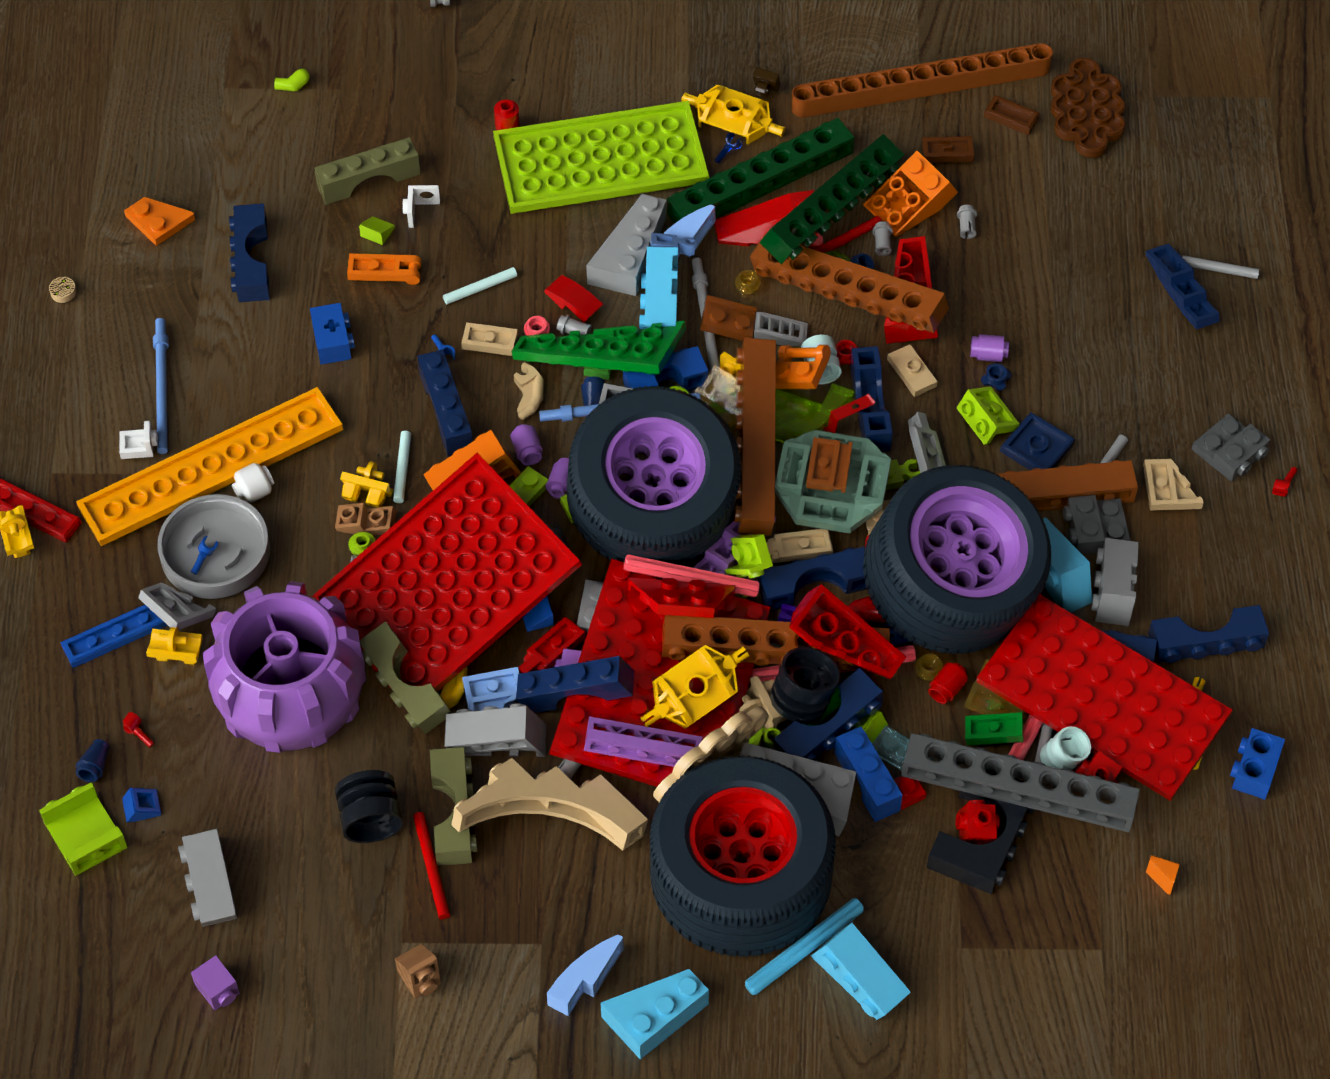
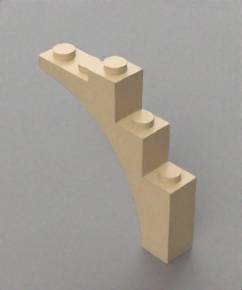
M511 758L503 764H496L491 769L488 785L482 786L469 799H462L456 804L451 825L458 832H461L476 823L498 816L520 813L544 814L565 818L587 826L605 836L623 851L644 836L648 819L601 774L592 781L586 780L578 787L557 766L548 772L540 773L534 779Z

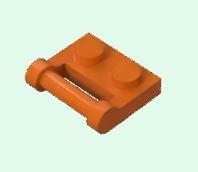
M781 345L778 350L779 358L776 362V389H816L831 355L830 347L828 345H818L817 347L792 348L790 345ZM792 358H815L814 361L791 362Z

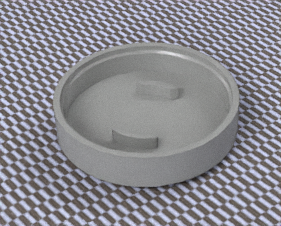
M205 495L185 502L167 517L158 536V553L165 575L176 588L186 594L199 598H224L245 590L261 576L270 557L268 531L261 514L246 501L229 495ZM205 536H208L205 540L206 546L212 548L216 541H218V546L212 555L206 557L197 575L191 573V570L199 555L198 545Z

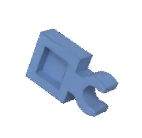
M651 233L650 247H678V252L682 254L695 255V238L685 237L681 239L677 238V235Z

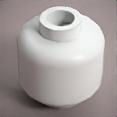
M252 463L235 472V483L232 484V488L238 498L244 497L247 502L253 503L271 493V485L274 484V480L265 465L260 466L258 463Z

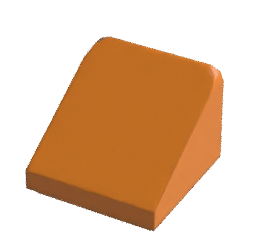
M1151 856L1146 873L1167 894H1171L1179 864Z

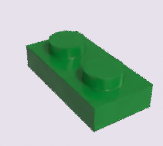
M1022 712L965 716L966 745L1024 742Z

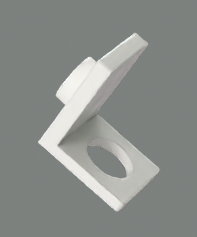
M408 185V199H403V214H407L409 228H414L415 205L440 204L438 185ZM431 192L434 196L423 198L420 196V193Z

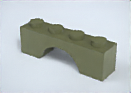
M410 137L314 167L317 187L325 205L349 198L353 189L360 182L373 176L386 175L399 182L420 175L418 153Z
M386 621L360 640V645L364 649V660L369 666L374 664L379 670L375 673V676L384 687L387 685L391 687L393 692L390 694V697L399 708L402 706L406 708L408 713L405 715V718L413 729L419 727L427 734L446 719V714H452L449 707L431 684L411 686L403 683L400 673L401 665L408 650Z
M464 747L430 750L433 789L449 795L455 802V806L462 799L472 797L473 783H467V775H472L471 757L465 758ZM454 810L448 819L434 826L437 866L472 863V852H477L476 834L470 835V827L458 832L451 825Z

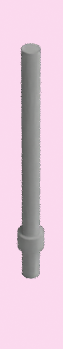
M694 258L691 261L694 273L692 283L693 288L697 291L702 320L704 302L708 295V279L703 271L701 258ZM704 331L713 389H716L722 385L723 380L715 334Z

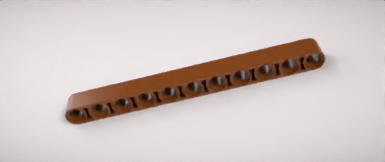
M1038 43L800 84L792 90L791 111L797 117H810L1047 75L1050 71L1053 50L1047 44Z

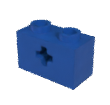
M341 303L310 308L320 365L350 360V349L355 348L352 333H347L346 328H350L348 312H342Z

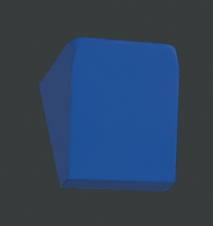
M547 596L522 617L527 632L554 625L553 613Z
M129 788L122 798L126 822H136L161 815L157 789Z

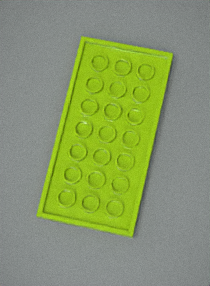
M689 101L493 131L511 214L691 186L697 182L709 179Z

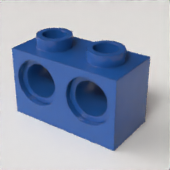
M1254 728L1251 729L1249 738L1242 737L1237 753L1243 754L1241 762L1235 760L1230 777L1235 778L1232 789L1265 800L1285 739ZM1255 749H1260L1264 753H1259ZM1247 773H1254L1257 777H1252Z

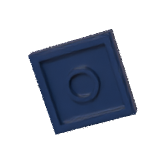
M1030 412L1003 443L1000 452L1029 470L1035 468L1049 469L1054 468L1074 445L1075 439Z

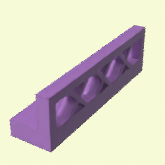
M589 717L584 751L674 767L682 756L694 748L681 745V743L695 744L694 747H697L702 742V736ZM594 727L605 728L607 731L596 730V729H593V728H594ZM624 733H634L635 736L624 735ZM654 737H656V738H662L663 741L652 740V739H653Z

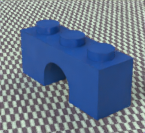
M698 346L689 349L685 348L671 354L660 374L633 371L623 372L624 386L627 388L656 387L663 380H673L687 391H692L708 386V368Z
M860 726L836 737L834 754L842 768L856 771L855 777L862 792L861 800L874 822L899 812L903 795L863 728Z

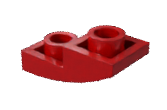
M563 275L558 277L544 290L561 309L567 306L583 323L592 317L603 305L601 301L583 286Z

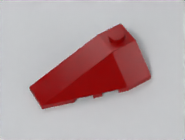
M814 190L788 193L716 219L714 228L718 243L748 247L751 244H759L764 234H767L776 223L809 197ZM819 233L816 234L818 238L808 248L814 250L823 245V236Z
M822 584L810 590L792 614L789 628L810 646L888 679L894 676L906 658L903 653Z

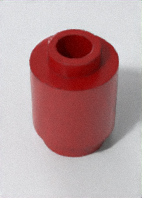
M506 99L496 103L494 106V118L497 130L520 127L519 106L516 102Z
M946 663L930 682L928 693L931 698L940 704L952 701L968 682L965 668L958 663Z

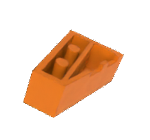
M490 430L479 435L464 448L456 450L452 456L443 462L433 465L423 475L432 490H434L477 452L502 479L514 475L516 479L521 474V471L508 450L493 431Z

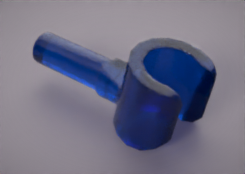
M728 133L725 138L726 145L714 161L719 164L731 149H739L743 144V140L739 138L736 143L731 144L735 134Z

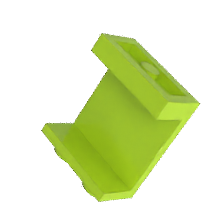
M92 782L75 788L70 794L59 800L50 801L44 808L39 810L45 826L75 876L127 848L121 830L118 826L115 827L97 797Z

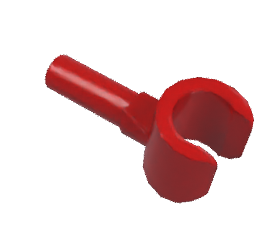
M1296 467L1290 469L1284 480L1275 479L1272 494L1282 497L1287 496L1291 480L1297 472Z
M129 712L123 719L124 731L128 734H135L151 748L154 742L138 728L142 719L135 713Z

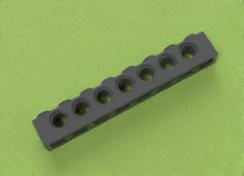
M911 733L901 774L902 777L1125 832H1130L1140 790L1127 783L1105 781L1098 776H1085L1077 774L1070 769H1056L1048 767L1041 762H1028L1020 760L1013 755H999L991 753L984 748H970L962 746L955 741L946 742L934 739L927 734L917 735ZM937 757L940 761H932L930 758ZM965 764L969 766V768H961L958 765ZM987 771H994L997 775H990ZM1015 778H1022L1026 782H1018ZM1043 785H1051L1055 789H1047ZM1072 792H1079L1083 796H1075ZM1100 799H1108L1112 803L1107 804L1102 802Z

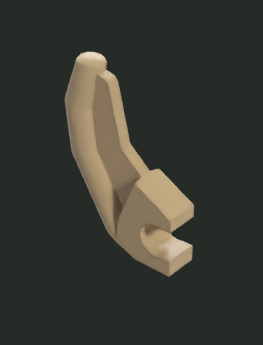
M524 362L521 365V370L526 375L514 374V382L523 394L517 408L518 417L521 420H525L537 411L543 401L544 379L533 366Z

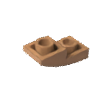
M364 503L338 505L335 529L339 532L350 534L368 532L372 535H383L395 524L396 510L393 506L367 509Z

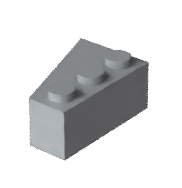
M1105 538L1103 548H1098L1096 564H1100L1101 567L1100 571L1095 572L1094 587L1098 588V594H1093L1091 610L1096 611L1095 622L1129 626L1136 599L1134 585L1137 582V575L1135 574L1138 563V542Z
M512 704L510 708L488 706L484 707L481 711L460 709L456 713L446 714L445 747H464L465 756H492V751H509V756H519V751H535L537 757H546L547 724L524 704Z
M214 829L182 837L183 845L178 846L182 864L188 863L190 874L185 875L188 892L194 891L196 899L195 903H191L194 921L200 920L202 927L238 919L218 830Z

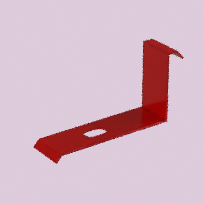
M868 393L859 399L832 410L828 426L823 427L824 430L836 433L839 420L868 408L876 402ZM855 404L859 405V407L856 409L852 408V406Z

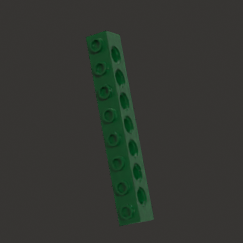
M839 118L824 122L813 130L803 132L796 138L780 143L777 147L761 152L757 156L745 162H740L724 172H719L705 181L697 182L686 190L674 193L671 197L667 198V215L675 224L683 217L711 204L715 206L717 219L853 154L854 136Z
M883 133L776 223L759 243L780 264H783L788 258L794 260L804 250L802 246L808 248L818 238L816 234L819 233L822 236L832 226L830 222L833 221L836 224L846 214L844 210L847 209L850 212L860 202L859 197L864 200L874 190L873 185L878 188L888 178L886 174L892 176L901 167L898 162L905 154Z

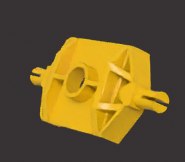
M721 85L714 86L705 93L699 94L698 97L686 92L682 96V102L689 101L690 105L697 108L699 128H701L703 122L746 137V144L748 145L769 132L783 137L786 127L772 123L769 102ZM735 106L738 107L739 110L730 111L728 110V108Z
M704 645L652 682L655 699L654 709L640 717L642 722L651 716L653 718L644 723V725L649 727L658 719L665 718L683 728H687L736 694L738 687L735 667H737L738 663L749 657V654L746 652L739 658L737 656L746 649L742 646L733 654L726 656ZM692 678H699L703 681L704 690L702 693L695 694L690 691L689 682Z

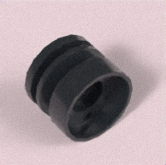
M797 647L790 650L783 657L778 675L775 677L771 687L770 700L772 706L780 715L793 722L812 723L820 720L826 713L831 696L834 694L839 682L840 672L838 665L831 656L812 647Z
M366 770L346 776L337 783L334 789L338 809L341 812L340 820L344 838L355 843H372L392 837L400 831L403 826L399 803L396 801L398 797L394 777L390 773L381 770Z

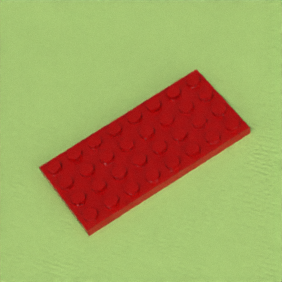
M1039 595L1033 605L1014 626L977 676L976 681L1057 732L1068 726L1081 729L1090 740L1091 753L1102 752L1123 767L1121 769L1122 772L1169 801L1176 795L1232 714L1231 708L1042 595Z

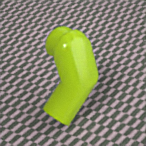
M298 69L289 78L276 77L274 83L275 90L299 91L309 81L310 74L306 69Z

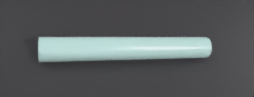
M512 267L443 295V299L446 305L515 278L517 277V272Z
M402 431L400 436L393 497L395 503L404 502L411 443V432Z

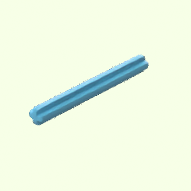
M852 898L745 981L746 989L752 995L758 994L862 914L864 909L862 903L857 898Z

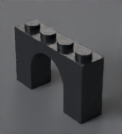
M987 771L990 775H997L994 771ZM1015 778V780L1018 782H1024L1022 780ZM960 791L959 798L967 801L984 800L985 804L995 805V811L999 815L1004 832L993 842L972 844L939 831L928 856L927 868L992 895L995 886H1001L1005 879L1007 870L1003 868L1006 861L1012 862L1018 848V846L1014 845L1016 838H1023L1028 822L1024 820L1027 814L1033 815L1035 809Z

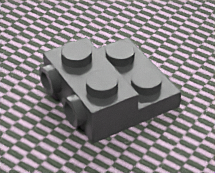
M1227 414L1192 444L1191 449L1232 482L1239 475L1244 476L1247 474L1255 461H1262L1268 455L1270 439L1252 424L1245 427L1230 414Z
M1095 495L1069 497L1067 505L1063 506L1064 521L1069 522L1070 526L1068 529V540L1072 545L1074 544V547L1081 554L1097 553L1098 548H1103L1105 538L1130 541L1121 498L1096 501Z

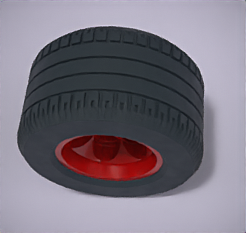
M744 755L742 757L729 756V758H717V760L707 761L705 764L702 763L700 766H696L694 769L686 772L672 784L662 797L653 816L650 830L651 887L663 916L689 942L692 941L698 947H703L705 950L708 949L710 952L714 951L716 954L720 953L721 955L727 954V956L733 955V957H736V955L739 957H748V955L759 956L782 949L799 939L813 926L824 910L832 885L836 835L834 823L825 801L815 787L806 778L802 777L801 774H797L795 770L792 771L786 765H781L779 762L775 763L773 760L769 761V759H763L762 757L757 758L754 756L753 758L751 756L745 757ZM731 832L734 835L730 837H725L722 835V833ZM760 833L763 836L760 838H755L751 836V834ZM713 854L719 858L711 860L706 858V856ZM774 856L778 859L776 861H768L765 858Z

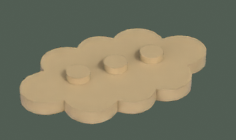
M757 706L747 714L741 711L726 721L721 728L707 735L697 747L692 748L680 758L674 766L672 773L655 789L653 793L654 798L660 803L662 797L672 784L696 766H700L702 763L705 764L707 761L717 760V758L723 759V757L738 756L744 742L749 743V739L767 722L769 715L762 706Z

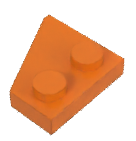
M143 197L124 210L126 218L156 246L195 221L192 211Z

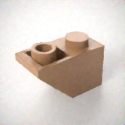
M422 944L395 958L397 971L415 999L421 995L431 994L441 984L437 958Z

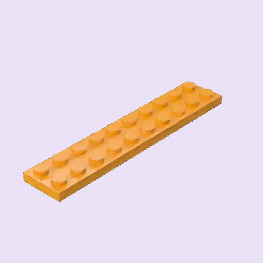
M316 387L76 501L99 544L103 546L172 513L176 508L189 500L209 495L234 483L236 471L252 463L268 467L342 431L343 426L319 388Z

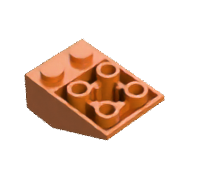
M916 151L863 205L874 216L878 215L882 222H888L893 229L892 234L898 237L940 211L958 191L927 159Z

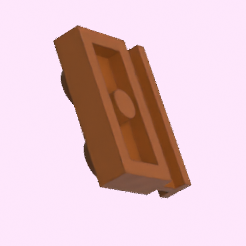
M707 295L704 302L705 306L700 330L744 341V338H753L756 307Z
M814 437L806 488L833 491L835 489L845 493L853 442L843 444L838 440Z

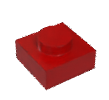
M902 776L893 779L903 795L900 810L926 799V792L918 780Z

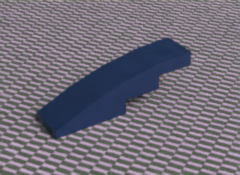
M1169 243L1146 251V256L1169 296L1196 330L1219 322V312L1207 301V291L1194 279V269Z

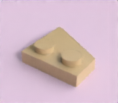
M1172 459L1144 460L1143 467L1150 511L1202 509L1203 499L1201 496L1197 497L1190 489L1191 483L1179 472V468Z

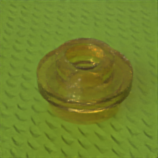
M752 270L741 271L735 279V287L742 294H753L759 290L761 285L759 276Z
M925 654L916 661L915 672L921 679L932 681L942 669L943 663L938 656ZM931 667L933 670L929 671L924 668Z

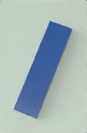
M143 605L60 643L72 668H75L150 634L152 629H162L168 625L146 605Z

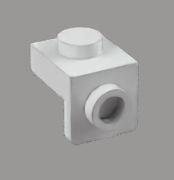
M144 421V429L120 431L119 453L121 459L153 457V446H158L157 430H152L150 421Z

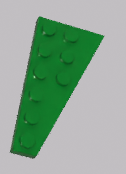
M676 321V326L662 327V323H654L647 329H637L634 325L594 329V334L580 335V331H570L569 335L564 337H555L553 333L521 336L511 352L513 360L525 362H542L552 365L563 364L574 367L583 366L621 370L623 372L633 371L660 374L686 331L685 321Z

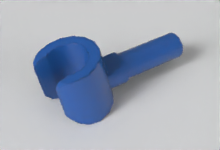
M436 334L432 335L431 339L438 347V350L443 349L444 354L451 355L453 360H455V349L450 345H444Z
M205 536L198 545L199 555L191 570V573L197 575L206 557L212 555L218 546V541H216L212 548L207 547L205 540L208 536Z

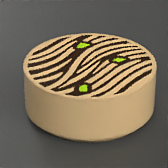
M58 277L49 285L50 295L56 302H69L76 295L75 283L68 277Z

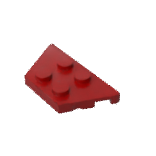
M629 578L628 590L630 592L639 591V599L649 605L650 609L656 614L714 618L719 610L726 606L727 598H734L736 588L735 585L705 583L702 580L686 582L677 581L674 578H664L662 580Z

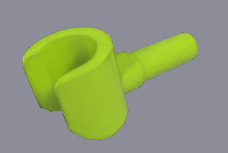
M762 727L763 745L766 748H772L774 743L768 736L775 738L780 734V731L777 728L766 729Z

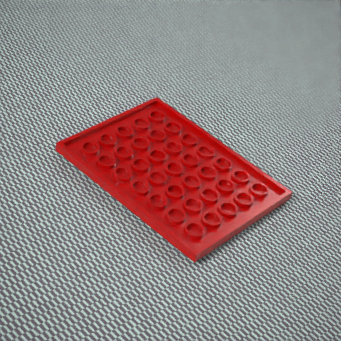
M477 452L311 597L320 601L324 597L335 596L344 604L347 623L351 628L358 630L359 640L386 621L408 650L401 665L400 673L403 683L411 686L431 684L438 692L575 572L582 563ZM374 664L371 666L376 672L379 671Z
M611 559L578 663L620 656L635 671L633 696L614 700H605L597 696L583 694L567 696L549 754L657 787L672 773L674 767L584 751L589 717L645 726L644 723L653 718V716L642 722L640 717L653 710L655 706L652 682L683 661L662 657V631L665 615L656 614L650 609L649 605L643 603L639 599V591L630 592L628 590L629 578L657 580L664 578L624 570V562ZM734 596L733 599L727 598L726 606L719 610L715 617L767 620L770 607ZM686 638L690 642H697L694 638ZM720 639L714 640L716 643L719 644L725 643L723 640ZM743 641V643L747 646L753 645L749 641ZM738 663L737 667H735L738 692L689 727L683 728L665 718L658 719L649 727L702 736L703 740L711 732L721 728L732 716L739 713V709L743 705L742 697L746 695L754 663ZM692 678L689 682V689L692 693L700 694L704 690V683L699 678ZM594 727V728H593V729H596V730L607 731L605 728H600V727ZM624 733V735L635 736L634 733ZM654 737V738L652 739V740L663 741L662 738H656V737ZM684 742L681 743V745L692 746V747L695 746V744L684 743Z

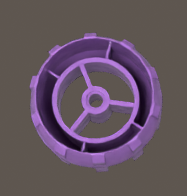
M290 581L287 584L285 592L263 595L261 589L257 586L244 591L246 604L238 608L233 614L228 611L217 613L211 622L215 643L203 652L209 690L214 704L225 719L227 729L237 738H246L256 745L265 747L266 751L278 753L307 747L315 748L326 743L327 739L334 735L345 723L354 719L359 711L358 700L363 683L366 681L364 655L360 645L358 630L348 625L344 604L335 596H327L320 601L314 597L307 596L305 583ZM296 638L314 643L326 655L300 652ZM264 645L267 664L250 679L243 674L245 665L253 653Z

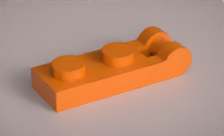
M349 253L347 277L348 280L402 281L410 285H416L420 282V272L418 270L421 268L422 260L417 255Z

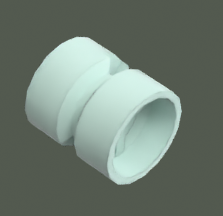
M820 334L806 339L801 348L817 347L818 345H828L830 347L831 355L819 381V384H827L839 378L842 372L839 358L836 357L837 350L834 339L831 336ZM803 358L804 362L815 360V358Z
M1071 726L1065 727L1041 748V762L1048 767L1073 770L1090 754V740L1081 729Z

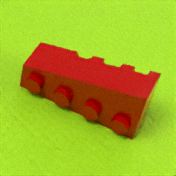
M925 236L899 239L894 277L932 289ZM889 317L885 318L886 344L938 338L937 329L934 333L927 330H918L904 322L898 323Z

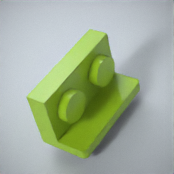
M991 386L968 389L957 406V410L984 445L990 444L996 434L1014 432L1019 426V422Z
M764 534L738 535L731 538V551L738 565L725 569L726 575H736V577L740 578L746 576L755 578L765 574L764 569L773 566Z

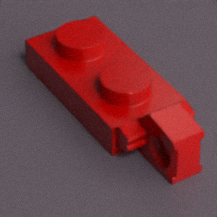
M564 617L527 649V655L523 658L524 663L518 667L519 674L554 667L556 659L562 658L563 649L573 650L586 638V632L570 619Z

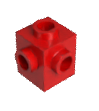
M1097 751L1091 755L1089 760L1085 759L1082 761L1075 773L1085 776L1097 775L1105 781L1118 783L1115 778L1123 767L1102 752Z
M971 800L957 812L955 826L959 830L961 840L972 844H987L997 839L1000 819L999 815L996 814L995 805L985 804L984 800Z

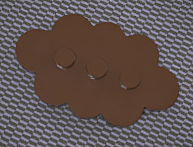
M1078 58L1072 61L1068 73L1060 74L1052 80L1050 92L1054 98L1050 111L1056 118L1054 125L1055 134L1065 141L1074 142L1079 154L1089 158L1099 157L1105 153L1108 142L1116 141L1123 136L1126 123L1122 116L1124 115L1126 104L1120 97L1122 87L1120 80L1111 74L1101 73L1099 64L1090 58Z

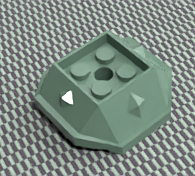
M813 430L796 439L791 438L784 441L775 481V494L796 525L851 533L882 510L891 458L885 453L883 454L867 438ZM814 437L838 440L843 444L853 442L845 493L835 489L833 491L806 488Z

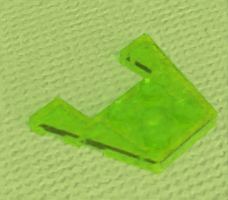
M832 383L823 404L776 389L775 440L784 443L786 440L796 439L813 430L821 431L824 424L829 421L830 412L846 403H850L854 398V391Z

